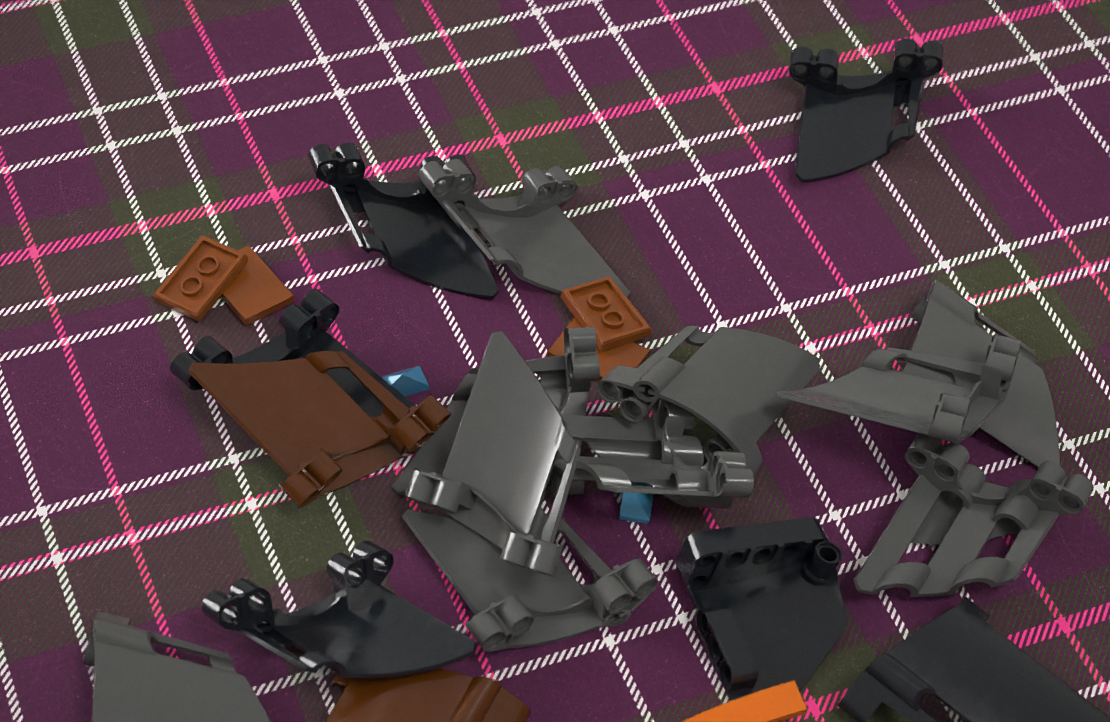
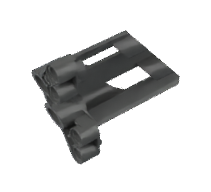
M661 398L652 408L653 419H642L636 423L619 417L561 414L567 424L566 429L574 439L585 441L599 456H579L572 479L596 480L598 489L661 494L682 506L728 509L732 505L734 498H747L753 492L754 475L751 469H746L744 453L714 451V453H710L707 463L703 465V448L699 439L694 435H686L685 431L692 430L695 415L672 402ZM558 452L553 469L564 474L567 462ZM631 482L645 483L648 486H632Z
M918 433L907 449L905 459L919 476L854 578L855 586L858 592L877 595L882 590L888 588L903 587L910 591L909 597H928L957 594L962 585L972 582H984L990 585V588L1014 582L1058 516L1077 515L1082 512L1094 490L1093 483L1090 479L1080 474L1066 477L1065 471L1060 465L1055 462L1045 461L1041 463L1032 480H1018L1010 488L986 482V476L980 468L967 463L970 459V454L965 447L952 442L944 446L941 439ZM1019 533L1005 559L1000 557L977 559L989 539ZM909 543L939 545L928 565L920 562L897 564Z

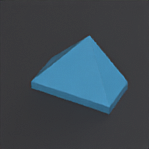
M420 366L381 376L404 396L429 390V384Z
M631 482L632 486H648L645 483ZM623 492L619 520L649 524L654 494Z

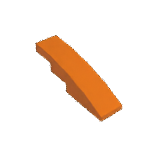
M793 680L732 700L682 722H780L804 715L807 708L796 682Z

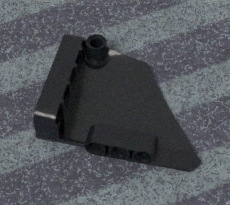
M815 517L698 531L689 535L681 547L675 565L697 611L696 625L730 701L795 680L799 692H801L848 626L837 573V567L843 554L837 545L829 542L819 520Z

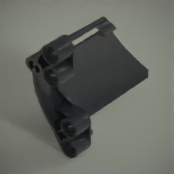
M901 39L895 44L892 71L865 76L838 75L839 55L832 49H823L818 52L817 56L813 55V52L807 47L793 49L790 57L789 75L804 86L795 176L802 183L840 176L889 154L891 146L895 142L902 139L907 142L913 138L916 132L924 79L939 73L943 68L942 44L937 41H927L921 47H918L917 43L912 39ZM909 102L908 123L900 124L892 129L893 105Z
M966 596L958 606L937 617L892 650L872 661L837 705L857 722H866L882 702L911 722H937L919 707L920 697L924 693H930L966 722H1110L1108 715L988 624L986 621L991 615Z

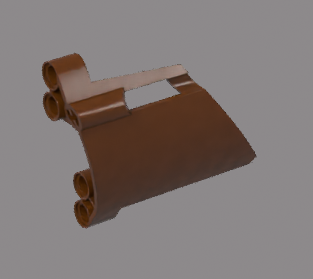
M319 351L310 353L305 358L260 363L218 364L192 362L189 373L286 472L289 478L283 484L280 483L279 487L299 508H303L320 496L355 483L402 457H407L419 451L451 416V413L431 393L416 407L413 405L408 408L342 351ZM336 368L348 369L381 402L383 413L377 417L369 416L326 372Z
M438 668L417 674L385 678H344L336 674L331 682V686L335 685L343 693L326 722H527L531 710L522 701L502 688L501 683L492 678L483 676L471 677Z

